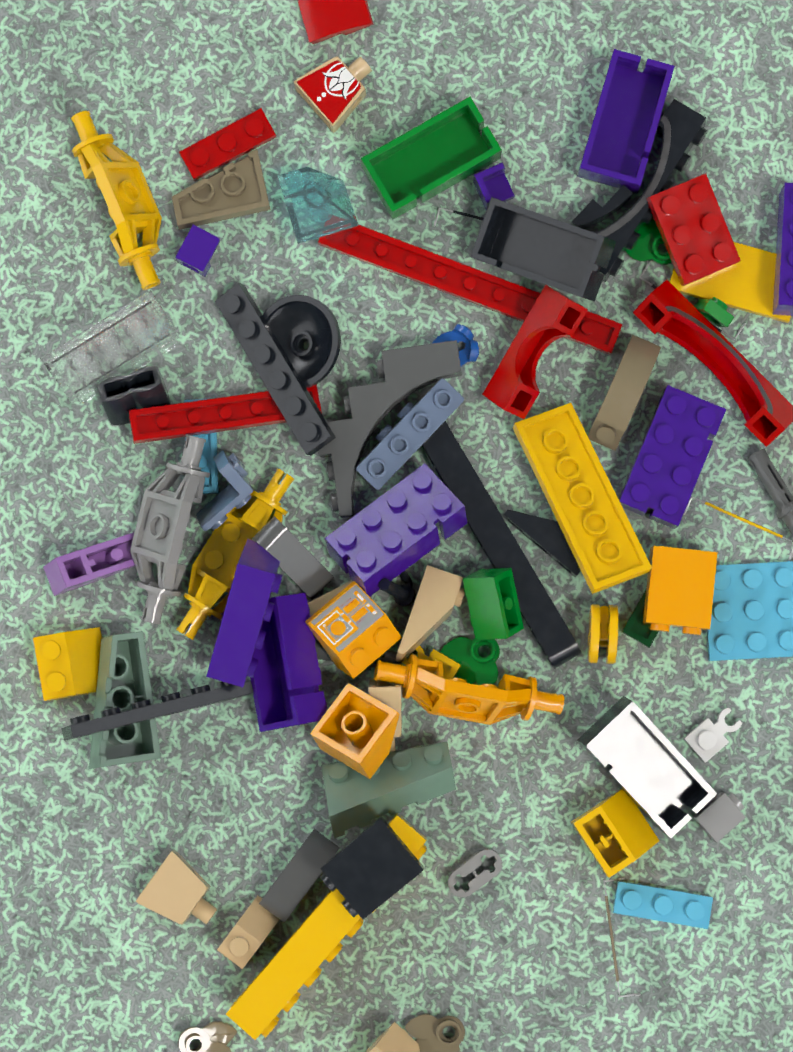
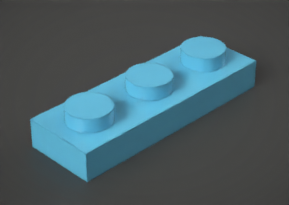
M617 881L613 913L708 929L713 897Z

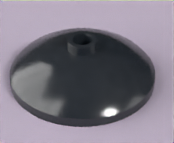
M292 295L273 303L264 312L263 317L305 387L310 388L321 382L330 373L337 361L341 346L338 322L332 311L324 303L309 296ZM308 340L309 347L307 350H304V343Z

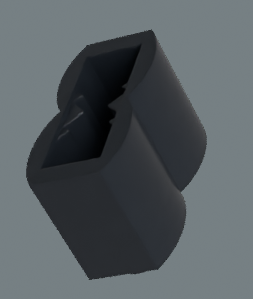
M157 366L138 369L128 376H114L97 385L101 403L111 425L130 423L129 410L171 405L168 390Z

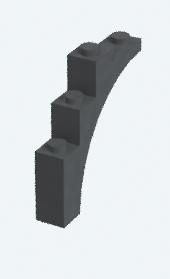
M457 340L381 351L382 359L377 360L379 379L385 378V382L348 387L349 395L343 396L345 413L346 415L351 414L352 419L327 422L336 438L318 451V455L321 458L332 457V461L327 462L329 481L335 480L336 492L331 493L333 512L339 511L341 518L354 516L353 491L357 473L356 467L359 465L365 446L378 424L397 404L415 391L431 385L440 379H449L462 375Z

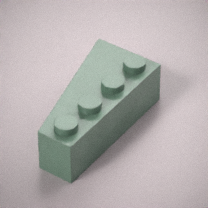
M143 631L116 634L102 638L94 719L102 717L101 711L120 707L121 712L132 710V703L150 699L151 705H153ZM156 718L92 734L89 769L161 758Z
M448 742L389 752V755L371 779H368L340 761L321 765L334 839L345 835V830L357 825L359 828L372 824V819L387 813L392 816L402 812L401 809L404 806L414 802L419 805L456 790Z

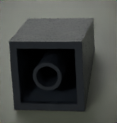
M381 816L320 868L324 872L320 878L332 892L338 889L344 896L345 900L341 903L352 917L359 914L364 919L424 870V866Z

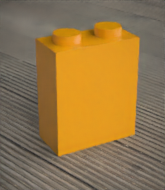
M655 545L650 547L649 562L652 569L647 576L643 623L651 624L650 630L669 632L670 626L682 627L683 634L701 635L702 630L710 629L718 552Z

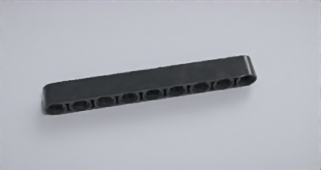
M444 421L421 446L433 466H436L435 469L443 483L465 506L467 524L480 546L484 548L483 551L493 568H512L521 615L529 629H532L531 632L545 656H548V661L556 669L582 652L446 421Z

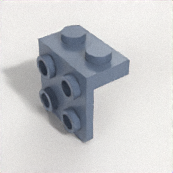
M222 450L213 457L219 472L230 484L196 514L200 527L204 531L210 528L213 530L217 529L226 521L227 513L234 507L237 509L243 507L251 499L250 494L254 490L247 478L248 472L245 470L244 464L234 453L228 456Z

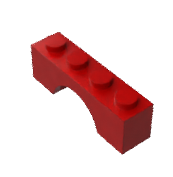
M545 285L482 395L503 410L525 419L540 393L536 383V368L542 353L555 340L563 337H573L588 309L565 294Z

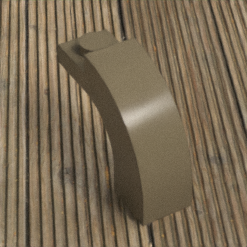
M632 334L608 392L589 431V440L616 451L653 370L661 349L660 346Z

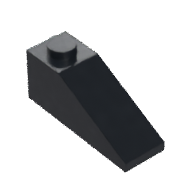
M507 510L503 514V517L572 576L576 577L581 572L557 521L513 510Z

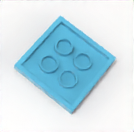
M793 561L716 565L710 629L707 630L709 661L793 657Z

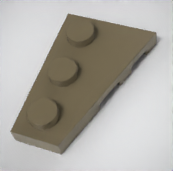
M257 149L248 153V156L235 164L232 162L223 167V171L209 179L204 178L172 196L179 230L191 228L192 225L200 226L271 210Z

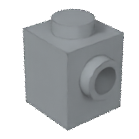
M720 792L693 818L714 842H718L746 818L741 812L745 807L733 793L727 796L724 792Z

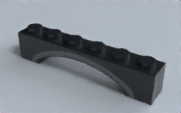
M675 99L658 123L657 134L662 136V149L656 170L646 190L632 208L621 218L605 229L596 232V234L616 241L607 269L601 267L599 273L604 274L602 280L604 282L607 281L610 275L615 277L624 263L621 257L625 253L626 248L630 251L633 250L641 237V234L637 232L642 224L646 223L648 225L652 221L653 214L646 198L673 187L674 182L671 179L677 170L682 173L691 158L688 155L693 145L699 146L707 134L708 130L704 128L706 117Z

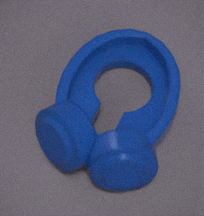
M457 324L452 331L441 334L432 342L433 344L457 340V343H465V348L459 351L461 367L467 362H476L479 355L478 343L473 340L474 335L471 330L464 325Z

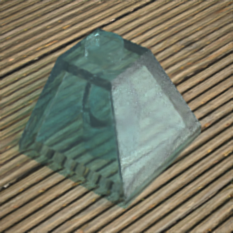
M310 167L277 175L298 244L358 226L342 179Z

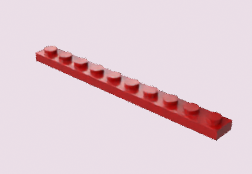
M328 214L318 240V245L521 322L525 321L540 295L539 292L332 214ZM587 311L573 337L564 338L611 355L623 324Z

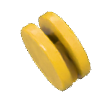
M592 604L589 613L588 662L597 663L599 647H606V664H615L618 646V606L609 605L608 608L605 605L600 607V604Z

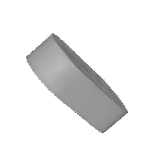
M483 849L456 868L448 878V887L451 893L460 898L467 897L489 882L501 871L502 860L500 855L492 849ZM483 855H486L488 858L492 856L496 858V861L493 863L495 867L493 871L490 872L488 869H484L477 874L475 869L482 864L480 858ZM471 872L475 875L468 882L470 888L467 891H464L462 888L458 890L454 888V885L457 883L456 875L460 874L462 877H466Z

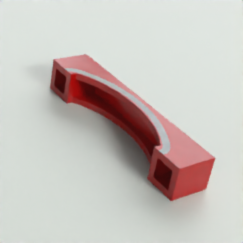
M665 280L652 291L633 311L654 335L658 332L675 341L697 357L713 372L738 404L746 420L744 425L766 447L793 422V405L668 280Z

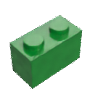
M512 568L480 569L463 578L464 593L467 597L471 616L470 621L475 639H507L524 629Z

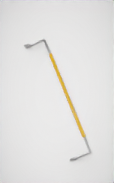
M691 496L684 512L685 515L692 498H694L702 503H705V505H708L745 523H748L752 526H755L761 530H764L780 538L792 541L790 539L783 537V535H780L774 531H771L765 527L755 524L749 520H746L740 516H737L708 502H704L693 496ZM793 549L790 553L788 561H790L792 558Z

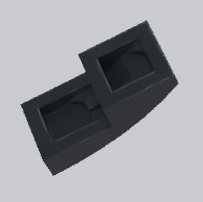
M623 185L603 207L592 199L574 218L571 225L586 229L604 221L622 208L631 199L633 193Z

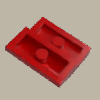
M297 0L309 43L312 44L322 42L339 34L348 35L374 25L367 0Z

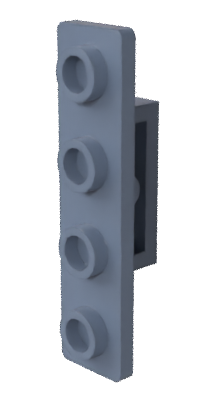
M440 379L420 401H417L414 405L409 401L398 412L397 416L401 419L393 427L387 424L376 435L375 438L379 442L356 467V471L376 490H379L464 401V397L445 379Z

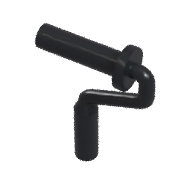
M406 571L399 575L405 583L400 586L387 578L381 579L378 585L380 590L392 595L398 605L407 607L414 602L416 593L413 589L412 579Z

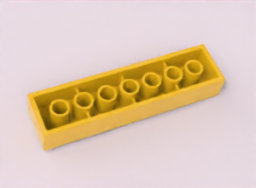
M397 813L388 824L419 860L427 850V847L424 845L427 839ZM338 889L334 892L330 890L227 1011L226 1015L254 1040L260 1034L265 1038L269 1035L280 1019L277 1017V1014L282 1009L287 1013L294 1006L301 995L298 990L304 984L309 988L321 974L320 964L324 960L330 963L341 951L343 945L340 941L347 934L352 938L364 924V920L359 914L352 917L341 902L345 898Z

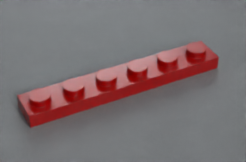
M316 384L310 388H307V390L321 412L319 394ZM269 391L129 410L133 444L186 437V434L194 436L287 422Z

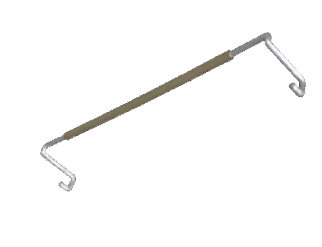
M625 878L604 880L603 882L624 880ZM604 883L605 902L619 997H628L634 995L640 996V993L620 995L619 975L617 968L614 937L608 896L606 893Z

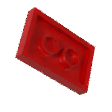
M706 173L646 198L681 286L741 261Z

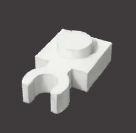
M730 708L720 711L715 724L709 718H706L683 738L704 763L729 743L724 734L737 731L742 725L740 720L732 726H728L725 723V716L731 712Z

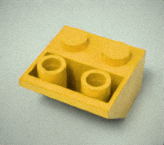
M620 789L571 821L608 878L636 861L660 841L635 802L623 789Z

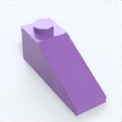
M134 532L54 558L43 566L54 596L81 588L135 567L130 552Z

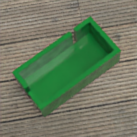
M471 96L361 158V167L392 220L415 208L418 198L423 203L501 159L502 149L489 127H484L485 120Z

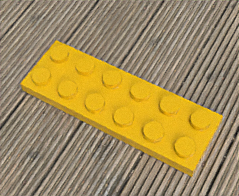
M572 403L514 423L513 430L591 593L594 594L649 573L652 566Z

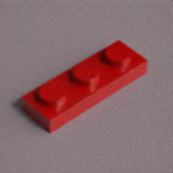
M262 108L179 151L192 178L196 181L276 138V134Z

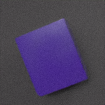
M503 162L474 174L473 183L485 210L488 209L492 197L504 202L515 197L505 176Z
M192 225L175 258L179 264L206 277L211 268L210 260L220 243V239Z

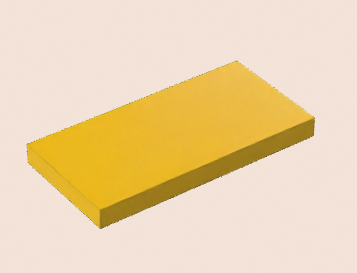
M734 242L741 260L740 262L684 286H681L673 267L669 282L681 294L699 299H712L715 297L724 302L728 307L785 323L790 322L791 316L773 315L776 253Z

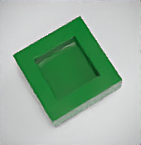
M715 297L712 299L700 298L694 306L708 321L717 327H728L734 319V316L727 312L729 307Z

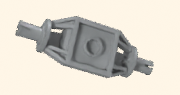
M186 434L181 461L177 462V464L167 462L166 467L168 469L150 484L144 492L130 552L141 580L138 581L137 587L146 589L145 592H148L143 615L141 616V620L145 622L161 624L166 597H180L181 591L178 590L186 565L178 563V559L182 551V543L187 523L190 519L192 503H201L205 477L209 478L210 476L209 472L201 471L202 468L199 467L204 443L206 442V439ZM181 474L185 475L177 491H170V487ZM151 562L157 564L158 583H155Z

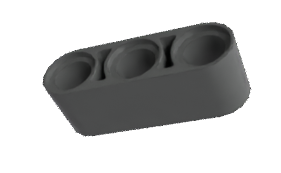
M275 516L252 538V540L280 561L279 567L310 599L313 600L334 579V576Z
M314 829L259 904L285 923L323 872L320 868L334 857L340 847Z

